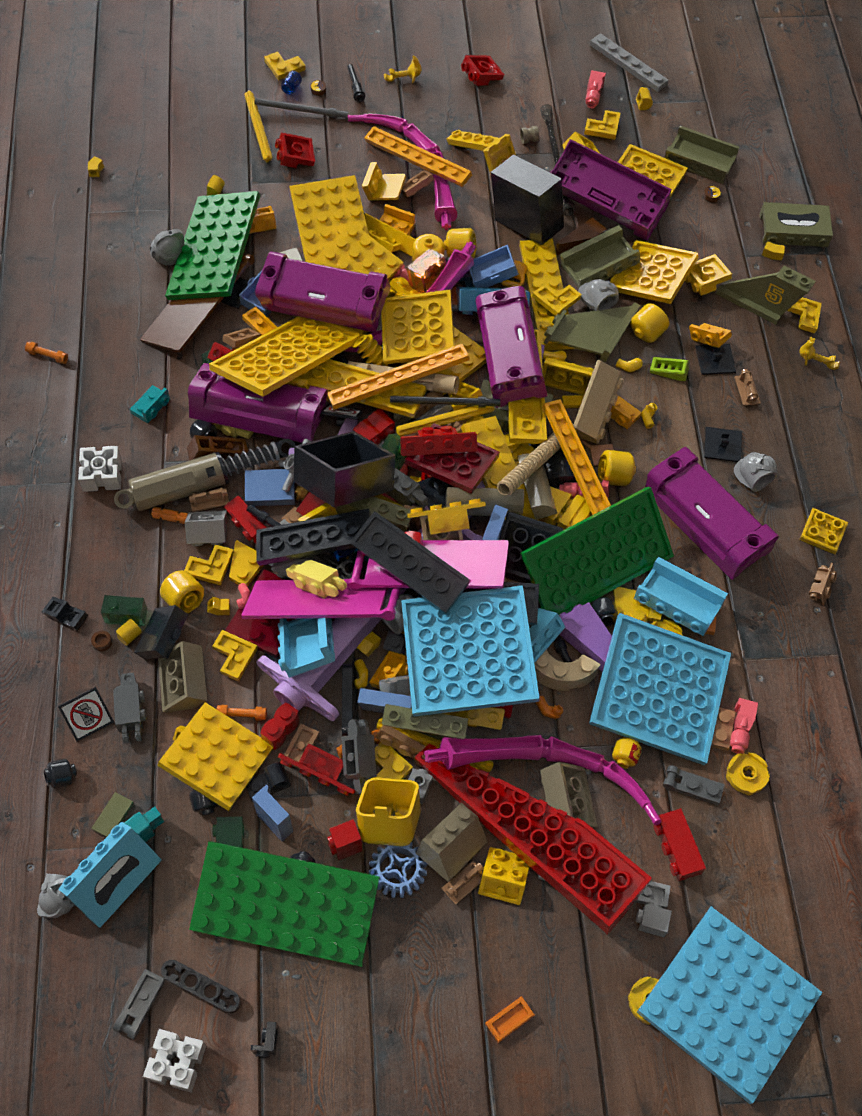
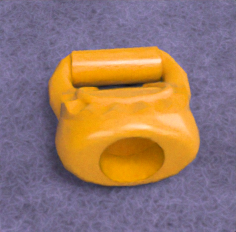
M514 260L519 275L512 278L519 279L520 283L511 280H504L500 283L506 287L522 286L525 281L527 265Z

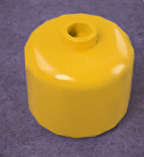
M457 228L450 229L447 232L446 240H444V250H446L447 257L451 256L454 249L462 251L467 242H472L476 246V235L473 229ZM476 248L471 255L473 259L476 256Z
M433 234L420 235L415 239L412 261L417 269L423 272H434L441 268L444 263L445 247L442 239Z
M651 303L644 305L630 321L634 334L639 339L648 343L656 341L670 325L665 312L660 307Z
M605 450L598 463V478L602 483L603 480L609 481V485L627 486L631 483L636 472L633 455L629 452Z
M180 570L171 573L164 579L161 584L160 595L169 606L176 605L186 613H190L203 601L204 588L189 572Z

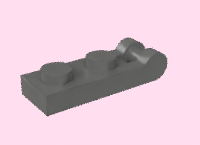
M668 766L666 771L668 776L667 779H664L663 787L717 806L720 804L725 784L680 770L676 766ZM675 778L681 779L680 784L676 783Z
M144 969L116 1020L113 1030L119 1033L122 1031L127 1034V1037L134 1040L164 985L165 978ZM129 1016L135 1019L132 1025L126 1023Z

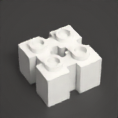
M105 446L102 451H96L95 447L80 448L79 461L82 467H79L78 480L83 492L98 491V487L104 486L105 490L121 489L119 470H121L122 457L118 446Z
M159 1029L153 1045V1049L157 1054L155 1059L149 1057L143 1077L148 1081L165 1085L168 1079L171 1080L170 1085L174 1088L192 1093L198 1074L193 1068L195 1063L201 1064L207 1045L202 1040L185 1036L184 1042H182L176 1033ZM177 1056L180 1061L172 1066L171 1059Z

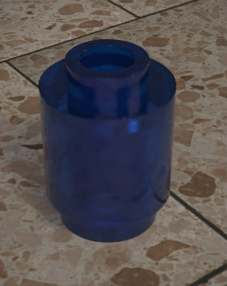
M290 71L281 83L282 91L288 95L294 93L302 83L301 75L296 71Z

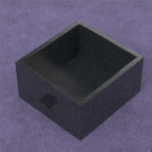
M512 155L491 171L495 220L541 245L564 228L562 178L515 155Z
M355 431L294 446V482L334 508L393 491L396 455Z

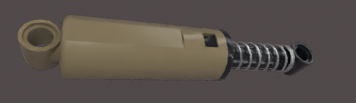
M282 439L276 443L271 442L269 446L264 444L263 448L249 449L247 453L242 451L241 455L235 453L234 457L228 455L225 460L221 458L219 452H215L129 479V489L120 490L115 494L114 502L122 509L135 504L140 512L191 496L192 493L198 494L229 484L227 474L232 476L233 472L239 474L240 470L244 469L245 471L249 467L253 469L255 465L260 467L262 463L267 465L268 461L272 460L275 462L274 459L279 461L281 458L289 456V453L286 454L281 450L283 443H288L290 448H294L296 445L290 439ZM127 494L130 499L129 502L124 505L119 503V495Z

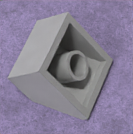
M227 510L189 512L185 520L187 544L202 546L203 543L221 545L223 542H226Z

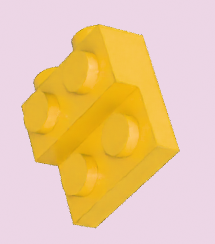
M714 254L696 261L685 282H690L694 293L698 292L702 296L715 291L717 284L732 279V273Z

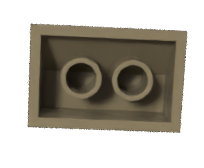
M182 641L173 647L168 659L158 658L162 712L194 709L207 701L201 645Z
M557 762L540 770L541 782L546 797L545 801L548 805L558 810L561 809L574 818L585 821L593 829L597 828L598 825L585 768Z
M461 803L421 841L416 854L449 882L488 841L478 816Z

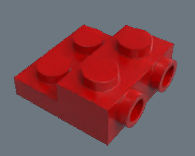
M465 55L461 64L462 71L466 72L469 80L473 81L477 86L488 85L490 80H503L504 73L490 55Z
M281 132L279 139L277 138L275 142V148L279 149L277 160H280V164L296 168L298 164L314 166L315 156L312 138Z

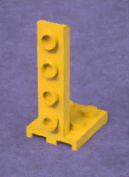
M456 130L446 138L450 145L483 151L490 175L491 171L512 155L516 156L509 134L497 138Z

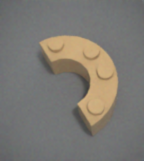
M547 649L534 663L537 681L546 687L561 691H569V689L581 688L587 685L596 677L601 665L584 654L573 662H560L555 660L548 653Z

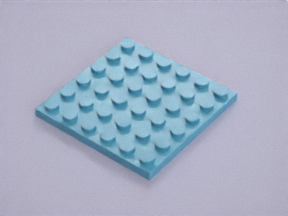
M523 585L464 592L446 614L424 597L401 600L413 717L539 702Z
M619 613L589 724L705 765L708 762L731 653Z
M711 906L637 1013L745 1101L752 1104L822 992Z

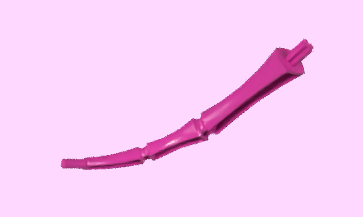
M379 114L348 115V122L364 121V123L383 125L400 133L404 132V136L410 139L416 146L444 158L440 147L426 137L413 123L408 124L406 119ZM431 173L435 179L433 180L435 219L437 222H441V227L447 231L448 228H451V222L457 218V210L448 180Z
M467 242L462 251L454 249L445 268L427 292L451 290L472 268L474 260L471 255L476 248L472 242ZM382 329L376 331V333H370L373 339L378 342L377 345L382 346ZM351 346L344 351L357 352L359 346L356 348Z
M541 735L493 739L444 737L441 740L439 749L424 752L426 762L442 760L447 770L489 760H540L541 757H544L547 761L565 762L581 766L595 773L602 772L604 777L627 791L641 808L645 809L654 825L661 823V819L644 791L617 763L606 761L604 755L575 747L552 736L547 740L542 738Z

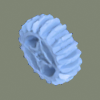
M412 842L408 846L384 845L385 849L378 846V853L372 854L374 860L369 862V866L372 867L369 870V874L380 876L377 890H381L384 887V895L392 891L391 897L395 898L396 892H400V898H404V891H407L410 896L412 895L411 888L418 891V883H424L422 876L427 875V870L423 868L427 867V863L422 861L416 854L418 846L412 849ZM396 853L405 854L408 857L399 858ZM386 857H389L391 864L385 868V871L381 872L382 862ZM394 862L399 868L402 867V875L400 871L394 869ZM415 864V874L410 880H407L406 871ZM386 878H396L400 881V884L389 882Z

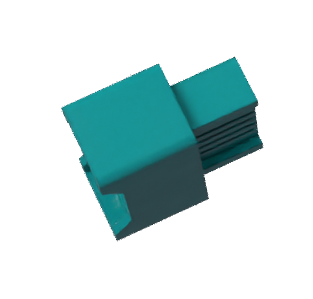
M153 807L144 815L139 811L124 823L130 826L146 842L155 835L153 830L164 823V820L157 808Z

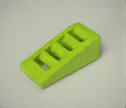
M653 357L650 373L679 381H686L689 363L688 360Z

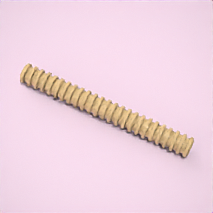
M554 432L547 438V441L541 443L507 476L499 481L497 490L501 495L510 496L561 448Z

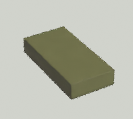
M115 792L91 829L107 837L115 826L123 822L134 802Z

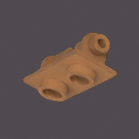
M748 369L742 370L741 375L734 378L743 406L761 404L751 372Z
M222 487L209 492L192 493L189 496L192 512L225 506L229 502L226 488L222 489Z
M831 563L829 568L825 565L818 568L814 581L821 583L813 582L809 592L810 599H821L822 605L825 604L827 598H830L831 585L836 582L837 572L834 571L833 563Z
M473 860L441 888L455 905L481 883L483 866L479 862L476 864Z

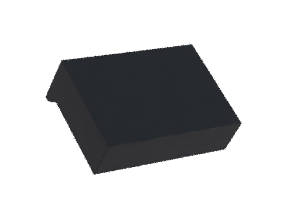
M176 605L155 608L134 653L144 660L154 658L168 659L176 641L181 635V630L188 614Z

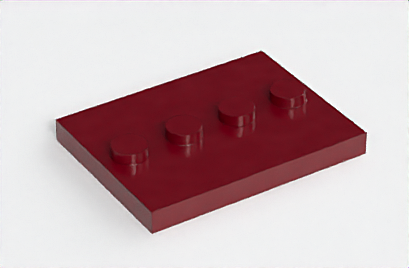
M433 423L431 427L433 429H441L442 426ZM477 442V451L407 456L405 464L472 494L499 458L500 452Z
M264 569L257 581L287 579L278 577L276 574ZM244 608L238 609L225 631L257 645L258 650L277 658L279 655L278 647H280L278 635H280L278 623H280V619H242L241 614ZM286 618V619H287V621L289 622V621H292V620H295V619H298V618Z

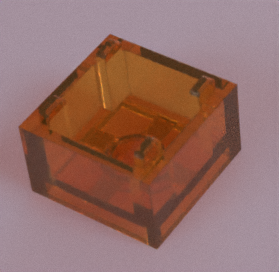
M429 249L408 265L406 270L410 286L419 293H426L445 268V256Z

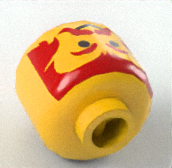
M627 737L618 739L612 753L613 760L624 769L636 766L642 751L641 746L638 744L639 742Z

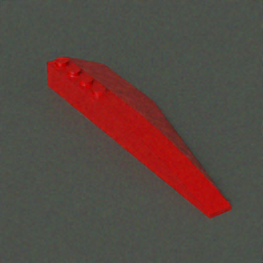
M430 743L415 756V760L460 804H464L478 816L480 823L607 935L624 917L652 880V877L585 821L568 815L567 812L561 809L558 810L548 805L547 802L541 799L538 800L530 796L529 793L499 778L496 779L490 776L489 773L470 766V764L447 770L442 760L426 762L422 758L424 752L439 749Z

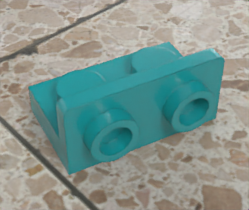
M152 385L130 408V413L149 423L151 419L157 416L162 407L169 403L168 389L164 387L160 390Z

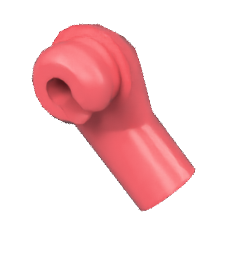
M241 583L238 586L242 596L241 599L236 601L239 609L245 608L250 596V590L245 583Z

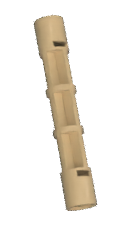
M352 361L347 363L377 373H383L395 368ZM433 373L412 381L413 383L426 386L428 391L456 394L459 388L458 376Z

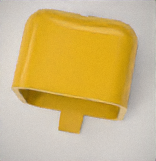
M371 778L365 782L356 807L358 831L363 842L378 845L408 846L413 841L421 813L418 783L412 780Z

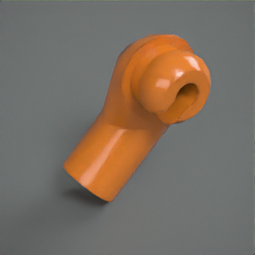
M540 696L539 702H535L543 716L557 719L563 714V708L560 705L549 706L544 696Z

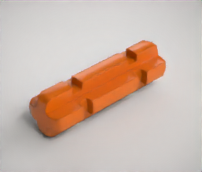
M153 507L151 515L156 519L161 517L162 520L179 521V523L185 524L188 513H178L179 511L161 510V508Z

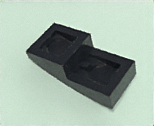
M54 596L42 610V613L47 617L75 631L79 630L89 616L85 611L72 607L67 601Z

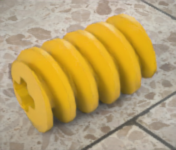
M371 334L361 336L353 344V348L359 346L358 354L364 352L361 356L362 359L368 357L366 360L367 364L372 362L373 365L388 366V364L383 362L382 347L377 345L378 342L373 339Z

